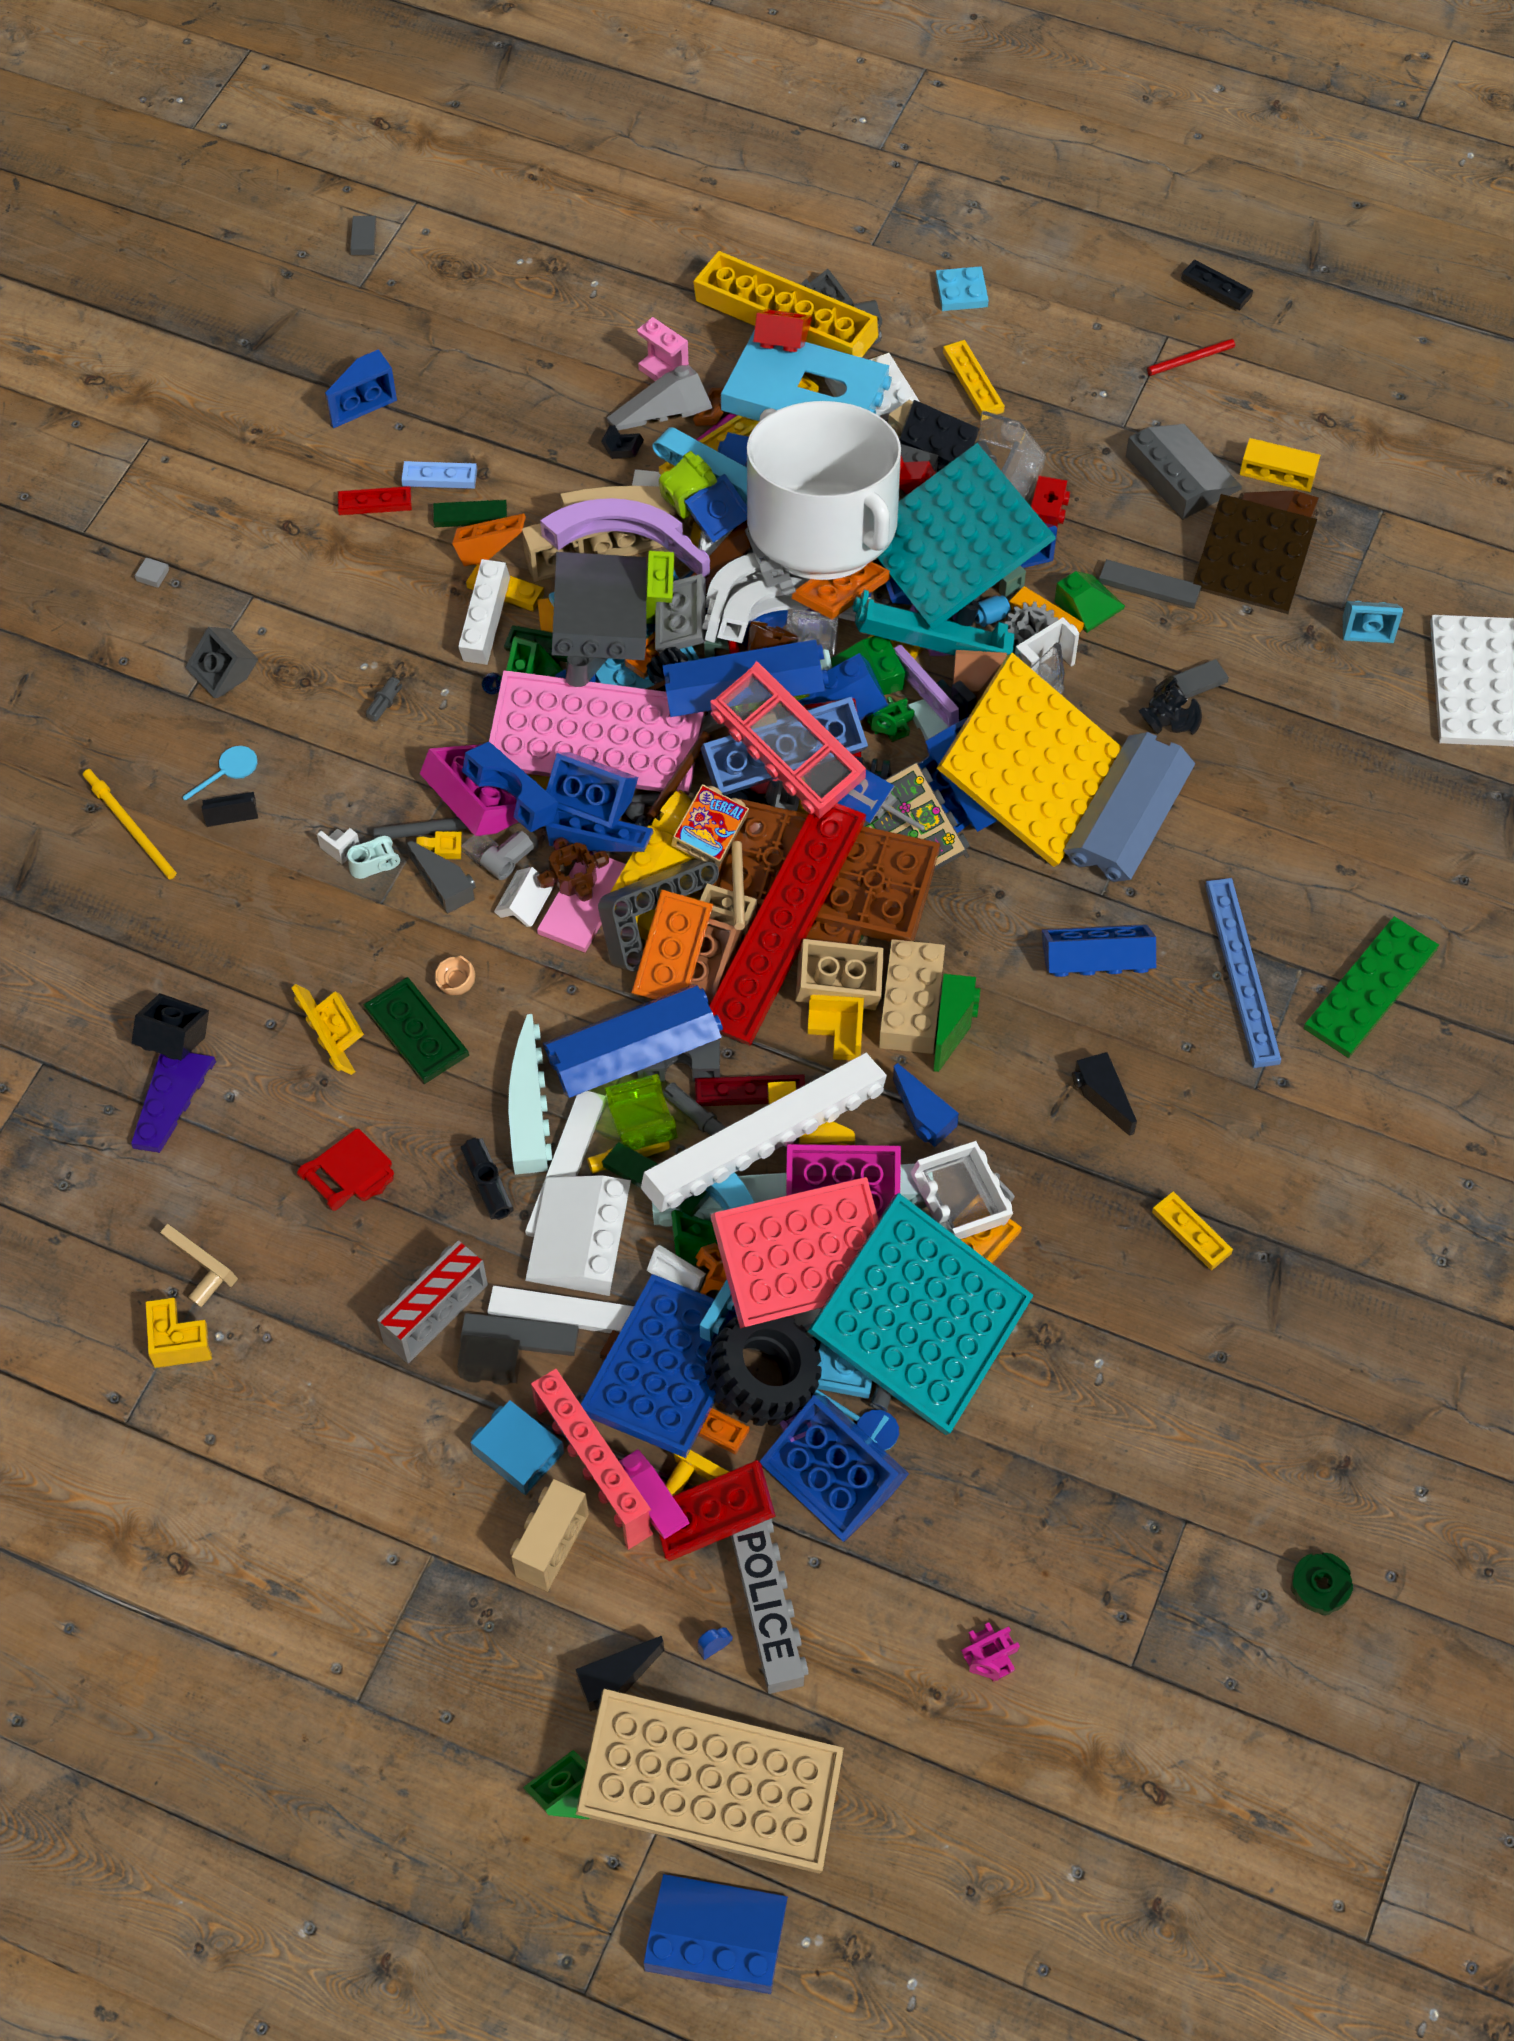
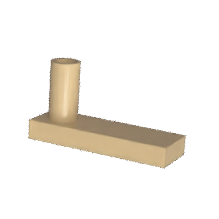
M169 1224L160 1232L171 1244L209 1271L188 1296L199 1307L202 1308L222 1282L232 1287L238 1280L230 1269Z

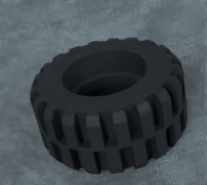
M791 1316L741 1329L737 1317H733L711 1342L712 1345L707 1350L706 1359L708 1361L705 1363V1374L710 1375L707 1380L710 1390L714 1389L716 1394L713 1397L718 1404L722 1402L727 1407L725 1411L730 1415L735 1413L739 1416L738 1420L747 1423L749 1420H752L753 1425L764 1426L766 1423L772 1426L779 1424L782 1420L787 1421L809 1401L819 1386L818 1380L821 1378L822 1368L817 1366L821 1362L819 1351L815 1352L814 1349L817 1345L813 1337L809 1338L807 1336V1329L803 1325L799 1327L794 1323L795 1319ZM754 1348L769 1354L781 1369L783 1386H770L757 1380L745 1365L743 1349Z

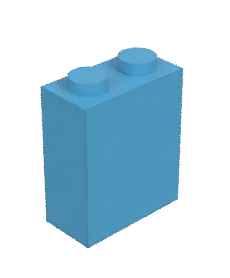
M511 1400L504 1407L499 1406L494 1411L491 1421L485 1427L477 1429L470 1442L474 1455L525 1496L564 1454L563 1442Z

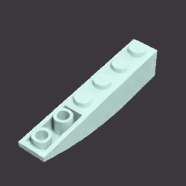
M527 1014L512 1063L509 1085L508 1114L515 1175L548 1171L547 1161L552 1160L551 1144L545 1143V1136H550L549 1120H543V1112L548 1111L546 1095H541L540 1088L545 1087L544 1071L538 1070V1064H543L542 1048H536V1040H541L539 1024H534L533 1014Z

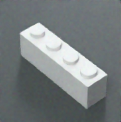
M481 559L458 646L462 659L465 662L488 665L510 580L507 565L504 562Z

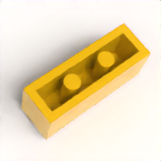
M1249 438L1240 475L1311 492L1321 455Z

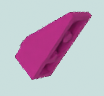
M639 1449L619 1460L651 1508V1511H649L650 1522L664 1539L690 1524L653 1466Z

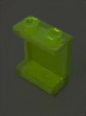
M658 1074L605 1088L608 1109L622 1144L636 1150L678 1138L675 1120L670 1115L664 1099Z

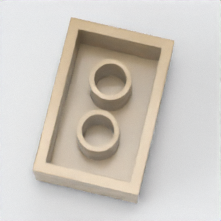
M803 939L798 952L796 1001L809 1003L810 995L864 998L863 1009L876 1010L882 992L883 948Z
M553 1479L549 1487L545 1486L538 1499V1503H540L535 1513L531 1512L524 1525L525 1533L521 1539L517 1538L510 1551L516 1577L547 1592L589 1515L586 1493Z

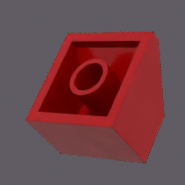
M770 309L759 311L756 314L753 342L760 343V347L773 349L774 345L783 346L784 351L797 352V348L800 349L805 346L812 315Z

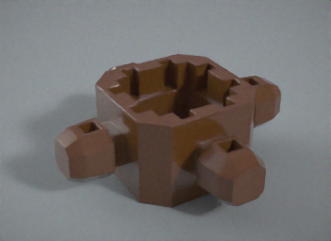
M564 837L555 839L553 844L555 851H552L549 857L550 871L545 870L536 876L540 888L552 887L556 883L561 894L567 896L576 894L583 902L590 900L593 896L592 887H594L597 881L596 868L600 869L609 863L606 851L599 850L592 852V855H590L584 844L576 842L570 845ZM573 860L576 863L581 862L582 865H585L586 873L574 874L572 879L570 876L565 877L560 872V865L568 866L572 864Z

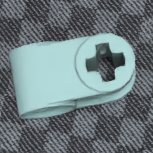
M380 836L374 840L352 846L347 853L350 874L355 878L362 879L398 866L400 858L393 851L391 838Z

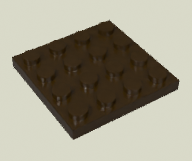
M1221 494L1193 584L1200 585L1203 592L1289 614L1317 519Z

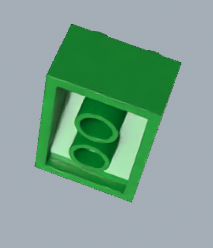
M873 636L861 640L831 658L833 668L860 653L870 663L884 695L903 690L905 671L890 640L887 638Z
M953 974L943 975L934 1071L936 1072L941 1070L971 1028L972 1017L977 1018L981 988L975 987L976 977Z

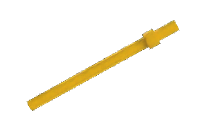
M91 769L85 770L83 777L92 786L91 790L96 797L106 803L168 879H173L177 874L176 871L113 797L108 785L103 780H99Z

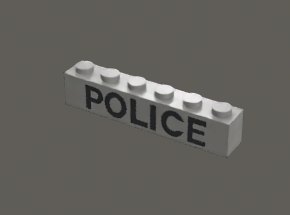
M772 1519L731 1535L768 1694L803 1687L804 1676L809 1675L805 1656L799 1657L797 1649L798 1646H802L798 1628L792 1629L790 1618L795 1617L791 1599L785 1600L783 1589H788L784 1571H778L776 1561L781 1560L777 1543L772 1544L770 1533H774Z

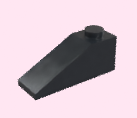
M1108 1052L1077 1060L1075 1071L1072 1072L1076 1088L1080 1087L1083 1096L1129 1136L1133 1135L1137 1120Z
M662 1636L575 1669L590 1712L593 1710L598 1711L603 1689L625 1694L665 1651Z

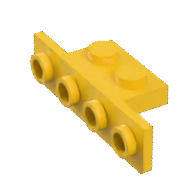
M297 984L293 985L291 988L296 995L294 1000L307 1014L306 1021L309 1026L316 1030L319 1035L317 1038L319 1044L331 1056L329 1058L331 1065L337 1071L342 1070L350 1075L354 1074L356 1071L344 1051L360 1039L364 1033L342 995L335 991L317 1005L309 990Z

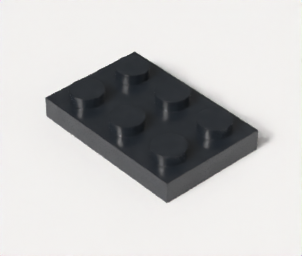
M914 400L910 406L899 441L900 444L938 455V462L948 465L974 446L980 428Z

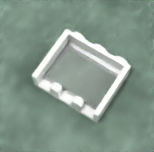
M976 1141L920 1159L910 1172L933 1219L959 1239L1001 1225L1004 1226L1013 1215L1011 1202L1004 1196L998 1177L992 1173L987 1163V1156L980 1149Z

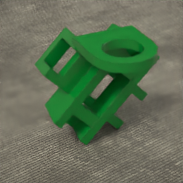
M889 696L887 697L888 706L866 717L875 735L878 733L887 734L891 742L909 736L910 728L907 722L913 720L915 711L913 709L908 710L907 698L893 702Z

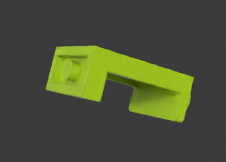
M649 551L646 569V624H655L657 602L672 603L674 552Z

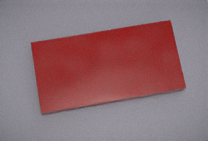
M758 1460L673 1496L690 1524L666 1539L659 1533L665 1559L672 1561L776 1517L763 1468Z

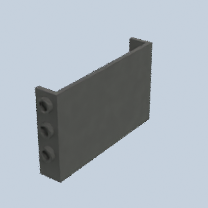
M556 552L552 655L645 660L646 557Z

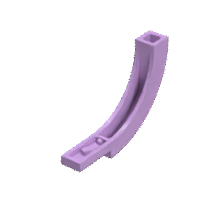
M614 498L588 500L561 508L540 520L542 537L558 551L570 542L590 534L607 531L629 532L650 538L670 552H674V555L697 575L702 574L705 578L710 574V558L708 554L702 549L699 550L686 535H683L682 523L665 511L645 503Z

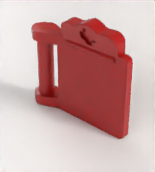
M355 1129L315 1160L303 1164L297 1171V1175L302 1180H307L328 1201L327 1205L332 1211L342 1207L354 1194L361 1201H367L372 1196L382 1194L386 1186L394 1179V1171L390 1168L392 1161L360 1129ZM321 1168L343 1191L335 1193L315 1172Z

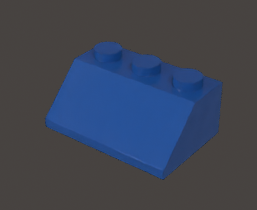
M860 653L827 671L829 685L824 686L825 691L796 696L798 702L803 707L808 704L837 701L849 697L855 698L860 721L888 706L870 663Z
M571 752L556 754L546 791L558 801V809L606 827L614 828L632 802L639 777Z

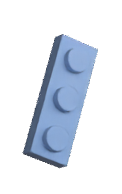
M404 461L402 486L475 489L477 465L473 463Z

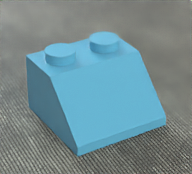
M1347 601L1343 613V640L1394 643L1403 608L1398 604L1385 602Z

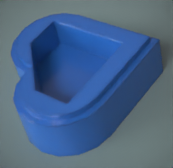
M725 1627L708 1630L698 1639V1652L706 1660L726 1647L732 1641L733 1636Z

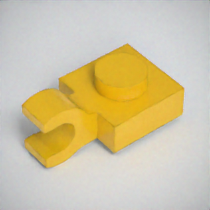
M435 831V838L417 837V844L445 859H461L462 832Z

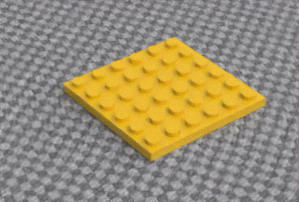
M1010 653L1006 656L937 769L1050 865L1055 867L1065 855L1063 850L1122 747L1014 653Z

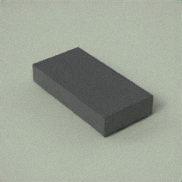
M353 216L351 255L375 254L376 216Z
M1217 659L1174 675L1178 680L1175 687L1183 691L1185 698L1193 697L1228 683L1229 678Z

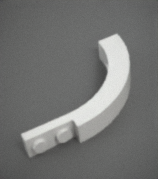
M754 553L729 562L712 579L706 597V608H708L702 628L707 630L706 641L715 643L724 609L729 599L741 588L764 580ZM783 569V573H784V574L789 573V572H787L786 570ZM789 573L790 577L803 578Z
M790 577L795 589L810 580L807 578ZM765 580L751 583L738 590L727 602L717 638L742 643L748 624L757 617L780 610L806 611L809 607L793 600L792 593L784 596L779 584L768 588ZM851 606L837 617L855 621L856 612L852 611L853 606Z

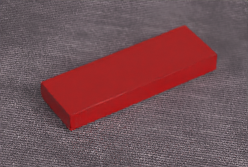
M410 486L338 491L339 515L412 511Z

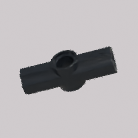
M475 1137L467 1140L464 1145L460 1146V1149L475 1181L476 1190L480 1193L491 1220H500L508 1217L514 1209L499 1177L498 1168L493 1163L483 1138L478 1139ZM487 1176L492 1177V1179L489 1181L481 1180L482 1178Z

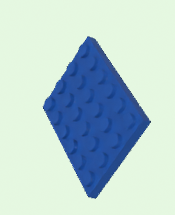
M652 1274L581 1403L589 1418L686 1458L716 1401L713 1397L716 1394L714 1389L710 1390L707 1384L710 1375L705 1374V1363L708 1361L706 1359L707 1350L718 1334L715 1333L711 1342L700 1337V1323L715 1299ZM735 1309L734 1311H728L725 1316V1325L733 1317H737Z

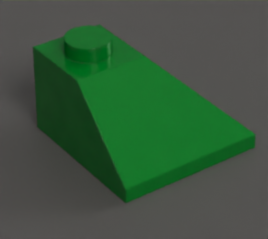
M1075 571L1056 585L1054 602L1062 610L1083 622V630L1086 633L1125 608V605L1092 574Z
M574 1750L523 1787L525 1792L550 1816L590 1819L575 1815L587 1762Z

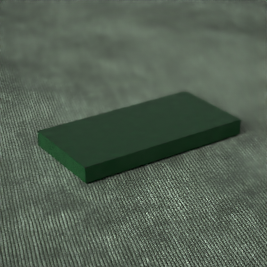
M406 977L363 1004L366 1013L423 1084L431 1081L469 1056V1051L409 977Z

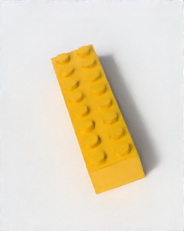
M721 251L715 254L693 281L697 302L754 326L757 312L764 309L812 315L806 342L862 358L878 338L877 316Z

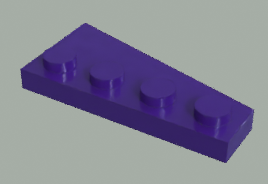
M189 1053L180 1061L160 1054L131 1142L133 1149L161 1152L176 1128L177 1120L182 1112H186L191 1104L190 1099L195 1091L199 1090L204 1083V1077L208 1070H212L215 1065V1057Z

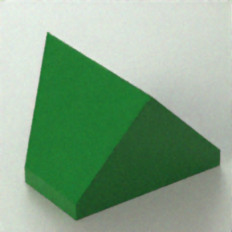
M514 636L506 671L555 677L556 674L563 671L539 643Z
M673 1210L671 1217L675 1255L696 1266L698 1259L695 1257L701 1247L713 1243L718 1245L712 1221L696 1216L691 1217L684 1212Z

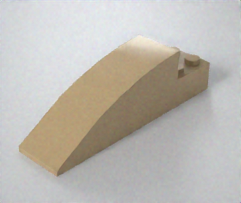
M611 486L560 494L562 508L583 501L610 498L638 501L654 506L682 523L683 535H686L689 539H691L693 522H696L692 515L683 519L675 508L661 496L659 486ZM541 523L522 529L525 561L533 582L555 576L556 552L593 554V551H598V554L631 556L664 547L650 538L635 533L607 531L578 538L558 551L542 537Z

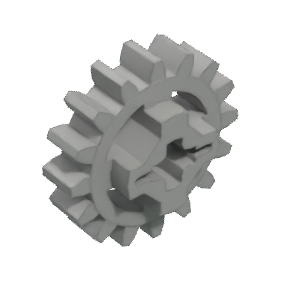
M1025 602L1023 603V609L1016 606L1014 607V614L1008 613V621L1005 624H1008V632L1015 634L1013 645L1015 646L1058 621V617H1054L1053 609L1046 611L1045 604L1039 608L1037 603L1033 602L1032 607H1028Z

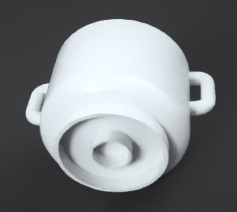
M812 401L794 404L779 410L765 409L761 413L759 423L751 432L747 443V524L751 538L756 546L767 557L780 564L782 569L799 577L815 580H830L849 576L858 572L880 556L891 544L898 522L901 445L895 430L875 413L862 407L841 402Z

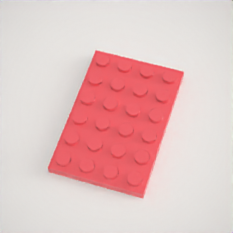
M867 1177L710 1214L740 1329L823 1308L879 1221Z

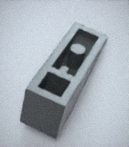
M413 841L407 843L410 859L447 914L475 900L473 889L476 888V885L470 874L465 875L458 865Z

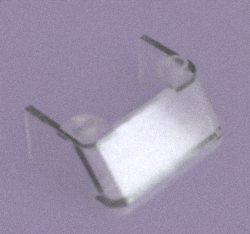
M982 411L979 440L1011 449L1001 471L1028 502L1038 476L1045 465V452L1021 422Z

